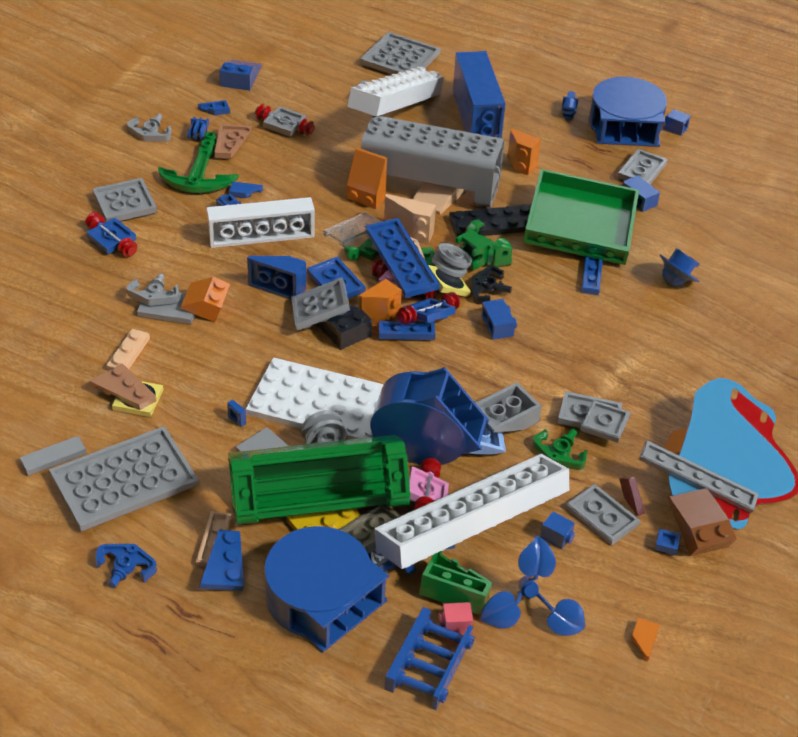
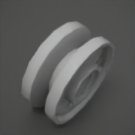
M441 243L437 248V253L432 258V262L442 272L461 278L465 276L467 268L472 263V259L463 249L449 243Z
M324 410L312 414L304 421L301 427V434L306 444L345 440L347 430L338 413Z

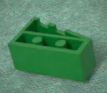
M442 551L433 554L422 574L419 594L446 604L470 602L472 613L481 615L485 604L489 600L492 582L472 569L466 570L458 565V560L454 558L450 560L442 555Z

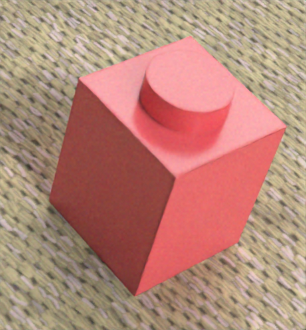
M470 602L443 604V612L439 613V626L464 635L468 626H473Z

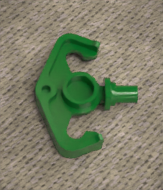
M546 429L534 436L533 447L539 454L547 456L566 468L581 470L585 467L588 450H584V452L579 454L580 459L578 461L573 460L569 456L571 447L574 445V438L577 435L575 429H571L568 434H563L551 446L541 443L542 440L548 439V431Z

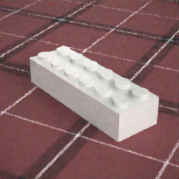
M311 197L207 207L208 235L211 248L315 237V210Z

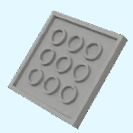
M388 32L360 58V64L381 72L398 74V72H405V70H411L412 68H426L440 54L441 48Z

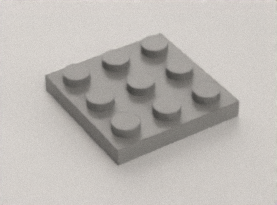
M142 178L93 188V195L106 222L113 218L121 221L157 213V207Z
M342 277L292 297L297 330L309 328L318 322H325L331 317L343 315L350 310L345 282Z

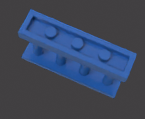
M423 607L386 675L385 690L394 693L397 685H406L433 696L432 709L437 710L440 702H445L449 692L447 688L466 650L472 648L475 637L472 636L473 626L471 625L468 626L465 634L462 635L434 624L433 620H430L431 610ZM425 632H432L460 644L457 650L453 652L425 641L423 636ZM423 649L450 660V663L445 670L415 658V651ZM412 666L442 679L436 688L406 676V668Z

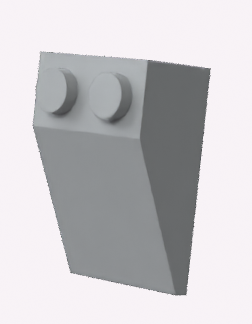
M518 382L476 402L477 406L489 419L486 425L494 433L525 430L540 421L541 405Z

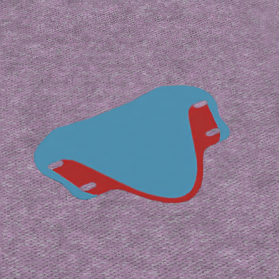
M717 378L699 388L694 396L692 417L679 456L758 493L756 505L781 502L791 499L798 493V472L773 439L772 431L776 420L774 411L769 406L755 399L742 385L729 379ZM734 388L738 390L737 398L735 400L731 398V393ZM763 411L767 413V419L764 423L760 421ZM669 475L672 496L701 490ZM713 496L729 518L732 528L742 529L747 525L749 512ZM735 509L740 511L738 521L732 519Z

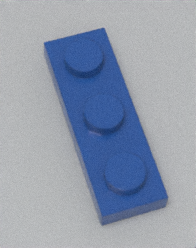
M379 321V339L435 340V322L430 324L415 322L403 325L400 321Z

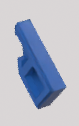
M226 100L198 104V110L214 116L230 113Z
M233 181L229 194H232L234 197L247 198L252 196V193L262 192L263 185Z

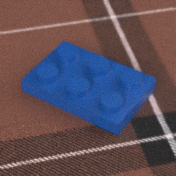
M338 256L307 268V274L318 286L342 277L345 282L348 299L366 291V286Z

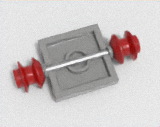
M261 104L255 110L257 119H263V127L290 137L297 130H299L300 134L305 132L306 136L314 132L315 125L313 121L307 123V115L280 106L272 112L271 107L267 106L265 108L264 104Z

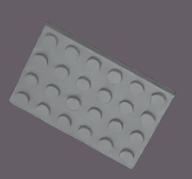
M165 426L49 469L52 480L81 532L199 485V479Z

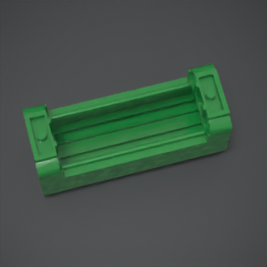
M396 435L228 453L233 511L237 524L259 522V519L384 504L387 507L410 504L411 495L407 453L404 441Z

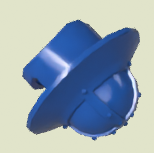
M676 248L669 259L662 254L659 255L664 262L662 276L669 285L679 287L688 281L700 282L691 275L693 269L698 267L700 263L687 256L680 249Z

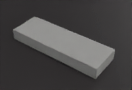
M76 436L20 457V462L29 476L87 453L80 438Z

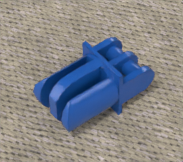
M569 91L567 97L563 96L561 111L563 112L562 116L566 120L574 118L577 112L579 98H575V92Z
M191 118L187 137L191 139L193 136L194 140H198L200 136V140H202L209 127L210 119Z

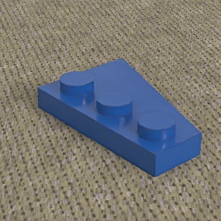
M218 530L199 589L242 591L244 588L240 531Z

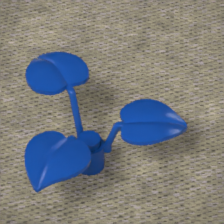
M536 536L523 549L518 558L519 569L526 576L522 577L518 582L520 590L517 592V599L515 600L513 594L509 591L496 593L485 604L480 618L483 622L498 628L512 627L518 622L521 615L520 608L517 606L520 603L521 597L533 598L537 596L552 611L547 617V624L553 632L566 636L577 634L585 627L584 611L580 604L573 599H563L554 608L539 593V587L535 580L538 579V575L549 577L555 569L556 559L550 546L542 538Z

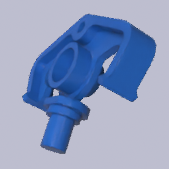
M102 544L97 549V567H101L106 561L104 558L106 554L109 553L116 557L114 568L111 570L112 577L108 582L111 588H116L119 581L125 580L127 575L134 571L136 565L148 566L146 570H142L140 573L143 582H146L157 572L155 559L136 544Z

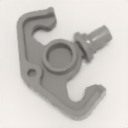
M161 114L150 118L149 121L144 123L142 128L134 127L140 123L136 116L127 123L128 131L145 142H166L171 139L172 134L171 125H168V128L165 129V134L158 133L161 125L160 121L163 118Z
M161 273L151 280V284L144 291H135L140 285L136 278L127 285L128 296L148 306L174 304L179 301L178 284L171 290L173 295L163 294V280L165 276Z

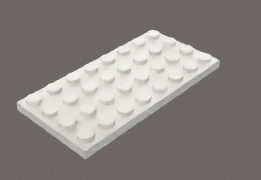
M273 357L246 408V415L301 429L304 421L309 416L319 411L329 410L339 414L347 430L345 440L373 437L370 422L384 384Z

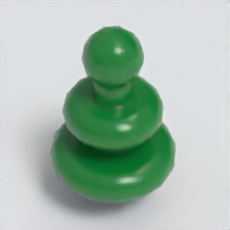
M353 246L344 247L345 254L349 260L355 261L360 257L359 248Z

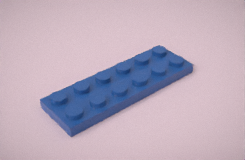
M399 218L365 226L367 235L397 285L402 289L405 298L439 290V282Z

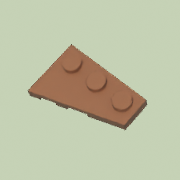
M220 124L215 158L231 159L252 132V126Z
M123 363L89 381L91 387L95 389L98 387L109 396L115 395L122 402L138 410L156 402V395Z

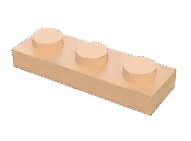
M132 329L106 365L107 371L122 363L130 369L149 341V333Z

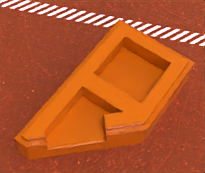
M638 617L631 639L642 652L644 660L648 661L660 625Z

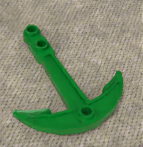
M206 132L203 136V141L199 147V154L188 177L177 175L175 170L158 167L159 175L164 182L173 188L192 193L212 192L225 188L232 184L233 181L235 182L239 175L216 174L215 179L204 178L209 159L212 157L215 144L217 143L216 135L213 132Z

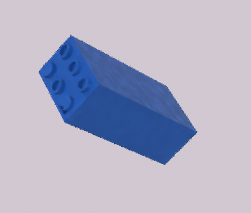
M456 52L453 95L465 131L502 138L506 103L487 52Z

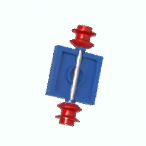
M92 212L87 216L85 224L91 229L86 232L87 238L105 253L109 254L117 249L125 257H131L136 253L137 243L134 242L137 240L136 234L116 218L105 222L104 217L100 216L98 212Z
M450 292L442 295L441 302L432 298L399 308L397 317L403 325L415 323L417 319L423 321V323L430 324L435 320L446 319L448 316L455 314V310L460 306V298L455 292Z

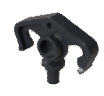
M488 266L472 278L474 303L482 304L485 301H490V295L479 296L483 291L493 292L496 290L497 294L512 292V286L504 285L502 281L497 283L494 277L489 276L494 274L496 277L503 279L504 270L496 266Z

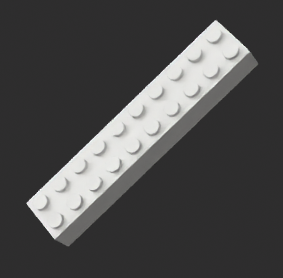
M417 67L405 70V72H398V74H392V76H385V78L358 84V86L351 87L347 107L374 116H380L440 95L444 76H441L439 72H428L426 68Z
M539 454L374 528L376 551L401 569L409 567L420 560L426 559L437 552L443 551L454 544L460 543L471 536L477 535L488 528L494 527L505 520L511 519L569 491V469L547 456Z

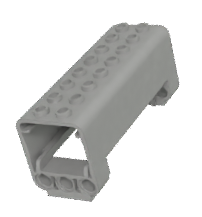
M372 116L362 137L361 149L387 157L386 175L475 191L474 202L476 206L492 208L500 182L504 139L383 116Z

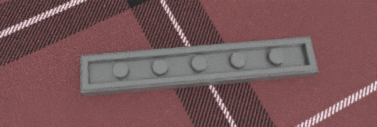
M646 440L638 460L699 489L707 488L713 496L749 513L754 511L758 493Z

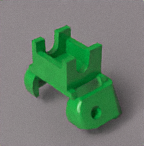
M471 221L466 228V233L456 237L457 244L463 242L459 248L468 253L472 259V271L485 264L496 267L511 266V244L505 238L492 241L483 235L477 234L480 227L484 226L482 221Z

